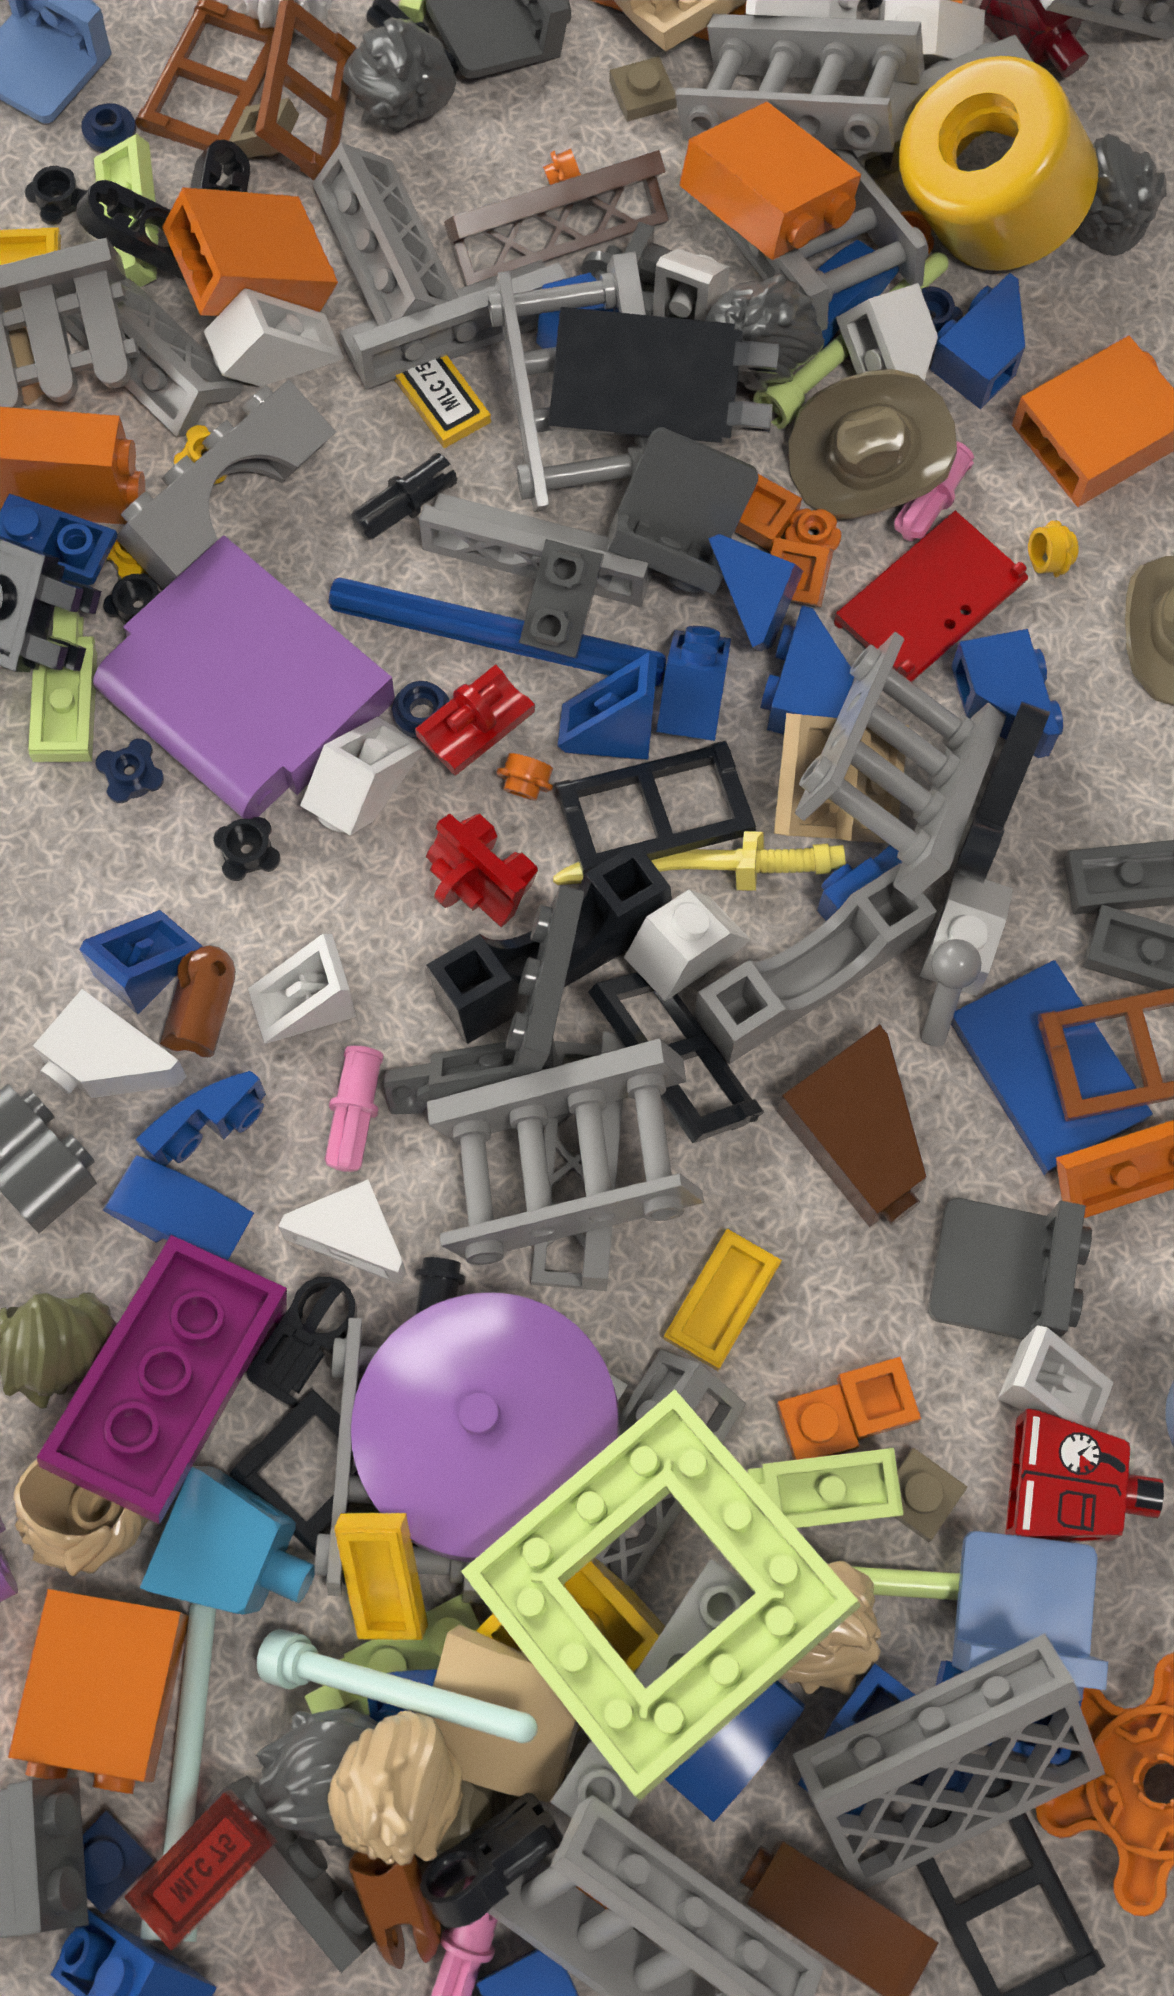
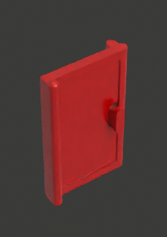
M955 510L837 611L834 625L839 629L844 627L866 648L872 644L878 649L894 632H897L904 638V641L892 668L913 682L1029 579L1026 574L1027 568L1021 561L1015 564ZM966 610L969 612V615L961 613L960 611Z

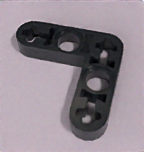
M224 139L214 141L197 158L190 188L247 192L250 179V163L246 154L233 142ZM222 165H224L223 173L228 178L221 185H217L216 183L221 179ZM100 180L92 184L77 204V217L86 232L97 239L107 238L113 247L185 281L169 242L167 247L158 246L150 240L145 231V224L149 223L156 225L163 231L162 227L171 210L109 180ZM101 203H103V204H105V205L107 206V214H108L111 218H108L107 216L104 215V211H105V210H104V206H103Z
M1023 701L1021 702L954 869L955 873L984 883L1004 835L1005 823L1050 715L1049 711Z

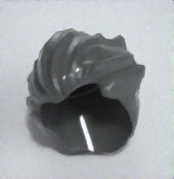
M391 17L384 21V27L374 28L363 34V41L346 61L343 70V81L356 96L355 104L363 108L362 122L377 123L381 127H391L394 132L398 133L413 121L427 118L447 105L455 91L456 77L443 44L439 39L416 26L411 19L403 20Z
M1107 134L1103 138L1096 139L1093 143L1098 160L1097 189L1087 215L1073 234L1091 249L1105 255L1117 256L1131 250L1145 236L1150 222L1156 216L1161 200L1167 196V179L1165 173H1157L1156 164L1151 159L1149 152L1145 151L1139 154L1133 151L1129 144L1121 141L1118 136Z
M784 274L775 275L763 282L749 281L735 285L722 294L718 301L711 306L705 321L735 324V330L743 331L742 342L756 341L780 344L777 374L738 372V381L744 383L746 388L758 392H766L768 384L791 382L794 379L793 372L800 365L806 364L812 357L817 356L824 347L822 330L817 323L816 311L812 305L813 299L801 294L798 291L799 285L796 282L787 281Z
M332 1709L314 1714L298 1711L292 1717L291 1731L262 1748L256 1755L259 1762L264 1766L262 1768L263 1777L258 1783V1788L262 1794L263 1804L269 1808L266 1810V1815L276 1826L287 1830L299 1831L298 1834L302 1838L323 1840L329 1846L350 1848L343 1844L341 1836L335 1831L330 1814L328 1794L331 1780L338 1770L348 1746L354 1741H359L361 1733L367 1728L375 1729L378 1722L368 1715L353 1709Z

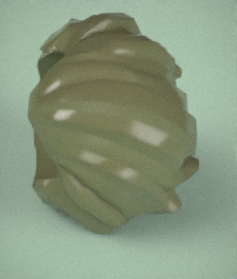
M83 1292L79 1297L72 1299L58 1298L48 1293L34 1294L21 1307H9L7 1310L6 1307L1 1308L0 1375L4 1394L12 1396L20 1391L36 1406L45 1409L47 1408L50 1396L54 1393L58 1395L65 1394L68 1385L73 1384L74 1381L81 1383L116 1326V1321L111 1317L109 1306L103 1304L94 1293Z

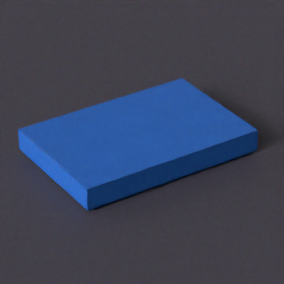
M1055 959L956 1010L951 1023L1044 1175L1057 1169L1056 1157L1109 1141L1143 1123L1153 1115L1149 1106L1144 1105L1073 1121H1065L1049 1057L1046 1054L1041 1031L1038 1026V1015L1051 1011L1058 1012L1078 1008L1084 1005ZM1095 1022L1063 1029L1082 1100L1136 1089L1133 1081Z

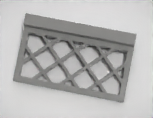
M1046 1634L1038 1636L792 1754L817 1812L825 1824L856 1889L863 1891L1106 1774L1078 1703L1081 1698L1075 1682ZM1055 1713L1048 1726L1034 1724V1722ZM1017 1740L1037 1743L1026 1763L1006 1760ZM992 1743L985 1756L971 1753ZM1058 1747L1079 1751L1081 1757L1056 1769L1047 1767ZM954 1770L974 1774L964 1793L943 1790ZM929 1773L923 1786L909 1784V1782ZM995 1778L1014 1781L1008 1792L995 1798L985 1797ZM891 1801L912 1804L901 1823L881 1820ZM867 1803L860 1816L845 1814ZM932 1808L952 1811L947 1821L933 1828L922 1827ZM870 1838L890 1841L885 1851L860 1863L858 1862V1858Z

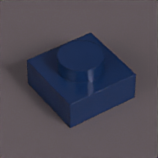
M105 1811L83 1834L87 1898L103 1915L107 1914L157 1860L110 1811Z

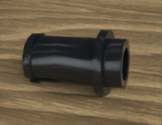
M438 1257L423 1258L422 1269H416L414 1276L420 1280L416 1314L432 1305L457 1297L458 1285H463L466 1279L464 1275L460 1274V1262Z

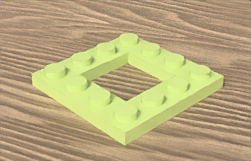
M676 1390L666 1396L461 1571L639 1800H642L861 1607L853 1593ZM671 1493L755 1594L649 1687L645 1688L563 1584Z

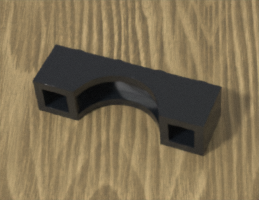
M638 843L585 873L578 890L584 891V897L564 987L629 950L645 918L672 900L671 886ZM532 931L505 940H493L478 934L426 964L436 1000L466 1044L473 1042L512 1019L516 1011L520 1013L525 1011L528 996L518 994L520 980L528 957L537 959L540 943L530 940Z

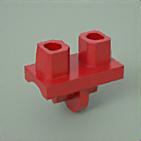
M495 664L472 684H462L453 692L454 698L416 727L415 731L419 740L456 776L535 712V704L529 697L517 690L504 672Z
M449 813L437 822V837L426 854V858L432 863L430 871L441 881L434 898L444 908L454 905L461 899L471 910H476L478 907L481 908L502 928L515 916L522 897L534 882L538 868L522 852H514L503 861L500 860L491 851L498 838L495 827L480 813L461 822Z

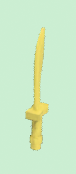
M744 831L743 848L736 850L694 849L651 860L659 872L683 869L734 870L736 874V889L741 891H756L757 873L760 872L802 873L812 871L815 872V875L831 873V870H837L846 865L843 845L829 846L826 843L813 845V848L767 850L764 849L763 832ZM579 862L564 868L553 876V882L557 885L580 884L583 880Z

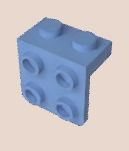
M8 0L12 15L0 27V100L41 123H51L112 55L101 8L92 0Z
M983 1531L967 1533L962 1544L952 1666L965 1672L1038 1636L1046 1634L1073 1678L1081 1700H1083L1084 1688L1106 1690L1108 1661L1090 1656L1097 1571V1553L1094 1548L1081 1543Z

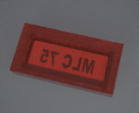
M230 1789L213 1803L124 1898L172 1951L190 1935L278 1841Z

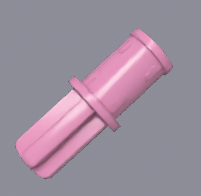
M956 441L957 454L948 478L929 493L905 503L894 521V528L902 534L903 539L913 542L916 538H923L941 510L948 509L953 504L956 487L974 464V455L966 445Z
M348 1046L345 1048V1060L337 1097L330 1099L329 1109L334 1114L325 1162L327 1166L343 1172H355L362 1167L370 1120L377 1117L379 1111L378 1107L374 1105L380 1065L382 1064L384 1054L376 1049L364 1046Z
M476 1875L465 1878L463 1890L473 1881ZM486 1913L481 1919L468 1926L450 1927V1929L442 1932L440 1944L446 1952L431 1996L472 1995L481 1964L490 1962L495 1954V1949L491 1943L498 1921L496 1918Z

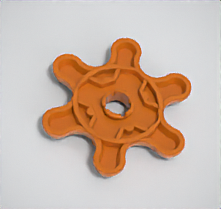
M1174 1652L1165 1655L1157 1663L1154 1671L1152 1693L1145 1703L1136 1708L1115 1706L1105 1697L1101 1690L1084 1688L1081 1711L1106 1774L1036 1807L1037 1819L1041 1827L1052 1836L1071 1838L1080 1832L1094 1830L1102 1832L1111 1838L1117 1847L1119 1855V1866L1114 1878L1113 1892L1119 1905L1125 1911L1135 1916L1146 1917L1155 1914L1164 1905L1167 1897L1169 1873L1174 1868V1798L1168 1804L1153 1802L1145 1793L1143 1783L1145 1774L1151 1767L1157 1764L1174 1766Z

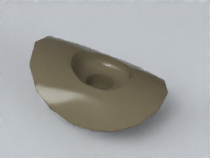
M887 369L867 371L843 378L818 391L799 410L788 441L790 476L808 506L814 510L824 509L833 514L836 519H854L881 512L929 493L948 478L957 454L955 422L942 396L916 374Z
M1164 556L1140 565L1130 578L1125 609L1126 649L1132 673L1155 701L1174 706V556Z

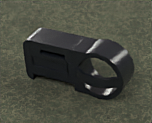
M316 1277L305 1282L297 1290L292 1305L248 1368L247 1378L250 1383L260 1391L271 1395L285 1407L294 1408L299 1403L293 1397L294 1394L300 1393L324 1357L323 1351L325 1350L332 1355L335 1338L344 1339L347 1336L349 1318H357V1304L351 1290L342 1281L332 1277ZM327 1288L315 1304L305 1324H303L301 1319L303 1318V1308L306 1301L314 1293ZM342 1293L349 1302V1313L345 1322L338 1329L329 1333H317L316 1330L327 1310Z
M531 1793L524 1794L454 1847L439 1854L427 1866L421 1877L420 1889L422 1896L437 1921L445 1927L459 1928L468 1926L481 1919L495 1904L510 1893L506 1887L559 1848L564 1836L551 1814L544 1810L536 1796ZM476 1875L464 1890L455 1895L444 1897L455 1883L465 1877Z

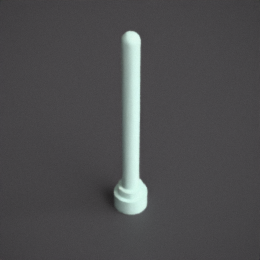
M192 1603L189 1609L161 1874L193 1842L216 1608ZM151 1903L150 1909H143L140 1939L196 1942L199 1912L180 1932H177Z
M276 1629L263 1640L258 1652L257 1671L259 1677L266 1683L285 1689H294L299 1685H305L312 1681L518 1743L531 1741L537 1733L536 1720L530 1714L318 1654L316 1647L312 1645L309 1638L302 1634L284 1629Z

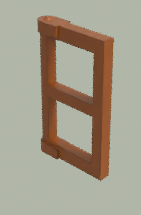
M198 0L194 13L146 104L139 111L135 119L136 126L144 132L203 151L216 140L224 139L229 141L245 107L251 106L265 79L274 27L262 28L260 27L259 20L229 9L228 5L218 1ZM207 23L265 43L246 81L188 59ZM179 76L238 96L218 135L160 113Z
M281 0L277 12L255 134L301 167V172L315 180L340 144L349 87L343 81V70L347 59L357 47L339 32L334 33L294 0ZM294 28L321 48L329 57L337 61L331 97L287 64ZM283 86L327 118L321 155L276 123Z
M1174 988L1038 1015V1026L1041 1031L1046 1054L1049 1057L1066 1122L1174 1099V1081L1163 1083L1143 1013L1174 1006ZM1125 1016L1144 1087L1082 1100L1063 1029Z

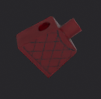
M982 0L979 9L985 10L984 24L999 40L1016 35L1034 63L1039 65L1050 59L1061 76L1066 78L1077 72L1089 59L1088 53L1075 37L1084 19L1045 10L1040 0Z

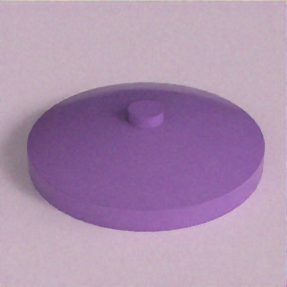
M476 1293L447 1299L428 1307L403 1323L387 1338L370 1361L356 1393L351 1422V1441L355 1465L360 1480L380 1513H406L412 1543L435 1555L468 1563L474 1561L620 1436V1414L615 1388L605 1362L587 1335L571 1320L553 1308L533 1299L504 1293Z

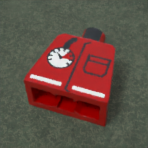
M1026 1409L1016 1418L1005 1534L1065 1542L1112 1541L1123 1534L1125 1514L1156 1519L1160 1516L1164 1499V1483L1159 1478L1129 1474L1131 1448L1128 1441L1038 1410Z

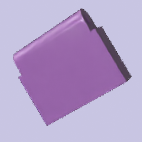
M224 535L123 626L127 638L106 656L97 668L93 678V686L97 691L243 819L259 817L288 788L298 795L309 784L323 746L326 743L379 717L393 704L395 699L392 677Z

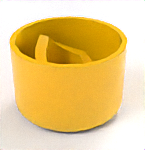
M1014 56L987 57L966 63L947 73L930 87L916 104L907 120L900 141L899 168L908 195L946 249L958 260L975 268L1009 270L1031 264L1049 255L1067 241L1077 230L1087 215L1096 193L1098 160L1088 134L1059 82L1042 66L1024 58ZM986 131L1016 138L1010 150L999 161L989 167L971 172L959 169L956 158L976 137Z

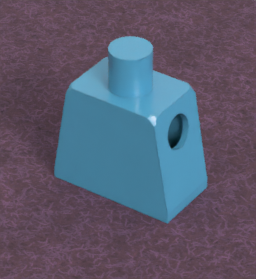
M192 1466L140 1588L148 1592L245 1615L260 1611L269 1591L299 1604L306 1596L315 1575V1565L286 1552L296 1527V1522L221 1470L212 1466Z

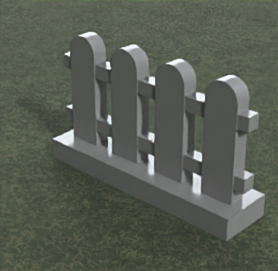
M107 238L0 265V407L21 408L24 401L21 387L39 382L42 391L53 401H68L75 395L78 388L76 372L94 368L96 376L102 383L110 388H120L130 380L132 375L130 358L140 356L137 341L134 338L125 340L117 303L127 301L125 287L121 282H118L125 280L126 274L122 257ZM72 294V295H69V296H65V297L58 298V297H60V296ZM22 307V308H19V309L7 311V310H10V309ZM81 313L89 349L71 354L63 317ZM27 327L35 363L17 368L9 331Z

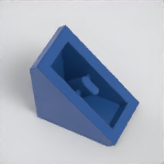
M721 534L709 538L751 646L759 651L771 648L803 570L792 562Z
M648 652L563 703L557 746L565 753L648 760L657 658Z
M158 910L85 939L79 950L94 977L135 1013L139 1014L178 975V966L182 958L190 951L198 950L203 946L165 913Z

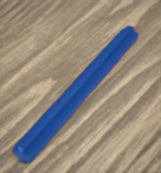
M342 577L334 579L329 592L330 608L336 612L610 676L648 652L657 658L655 686L660 684L665 671L666 656L663 653L583 634L578 657L573 658L519 643L525 620Z

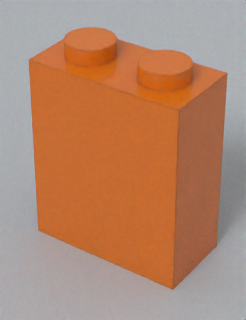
M765 102L690 138L679 186L768 258L774 260L795 248L800 249L804 247L810 240L833 228L842 227L855 210V195L861 173L769 102Z
M182 187L162 227L199 314L203 316H218L244 288L321 312L338 283L334 270L325 255L315 233L314 226L310 222L299 196Z
M1130 335L1021 396L1012 427L1074 504L1079 507L1174 451V388L1161 374L1154 358L1148 352L1142 351Z
M0 407V510L10 493L91 522L127 523L121 516V513L145 492V476L143 471L136 470L134 440H127L119 415Z
M47 1589L8 1758L28 1761L25 1772L27 1776L42 1779L67 1778L69 1769L95 1773L92 1787L133 1794L136 1781L154 1782L189 1616L178 1611Z

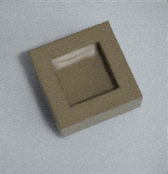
M659 56L610 69L609 82L627 122L677 108L676 93Z
M289 97L280 100L276 123L291 133L300 114ZM260 104L245 107L229 140L240 147L247 158L261 155L263 157H271L279 153L278 150L255 134Z
M913 1448L897 1470L904 1515L893 1517L929 1543L935 1537L968 1486Z

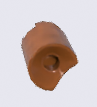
M211 945L200 947L198 950L190 951L182 958L178 966L179 980L160 1042L165 1048L177 1052L187 1050L205 1058L212 1057L215 1054L236 974L232 958L220 947Z
M357 1851L349 1861V1871L379 1954L388 1965L402 1969L405 1960V1943L401 1924H411L420 1958L424 1963H428L437 1953L441 1941V1927L422 1896L420 1883L423 1873L417 1856L414 1854L411 1863L400 1866L396 1861L394 1864H386L380 1858L369 1859L367 1854Z

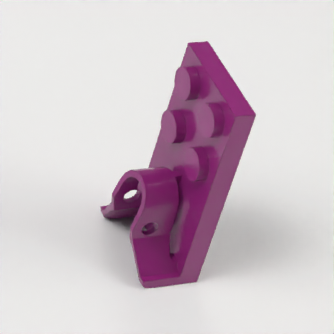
M170 1235L37 1456L38 1466L160 1524L273 1323L278 1325L286 1314L287 1288Z

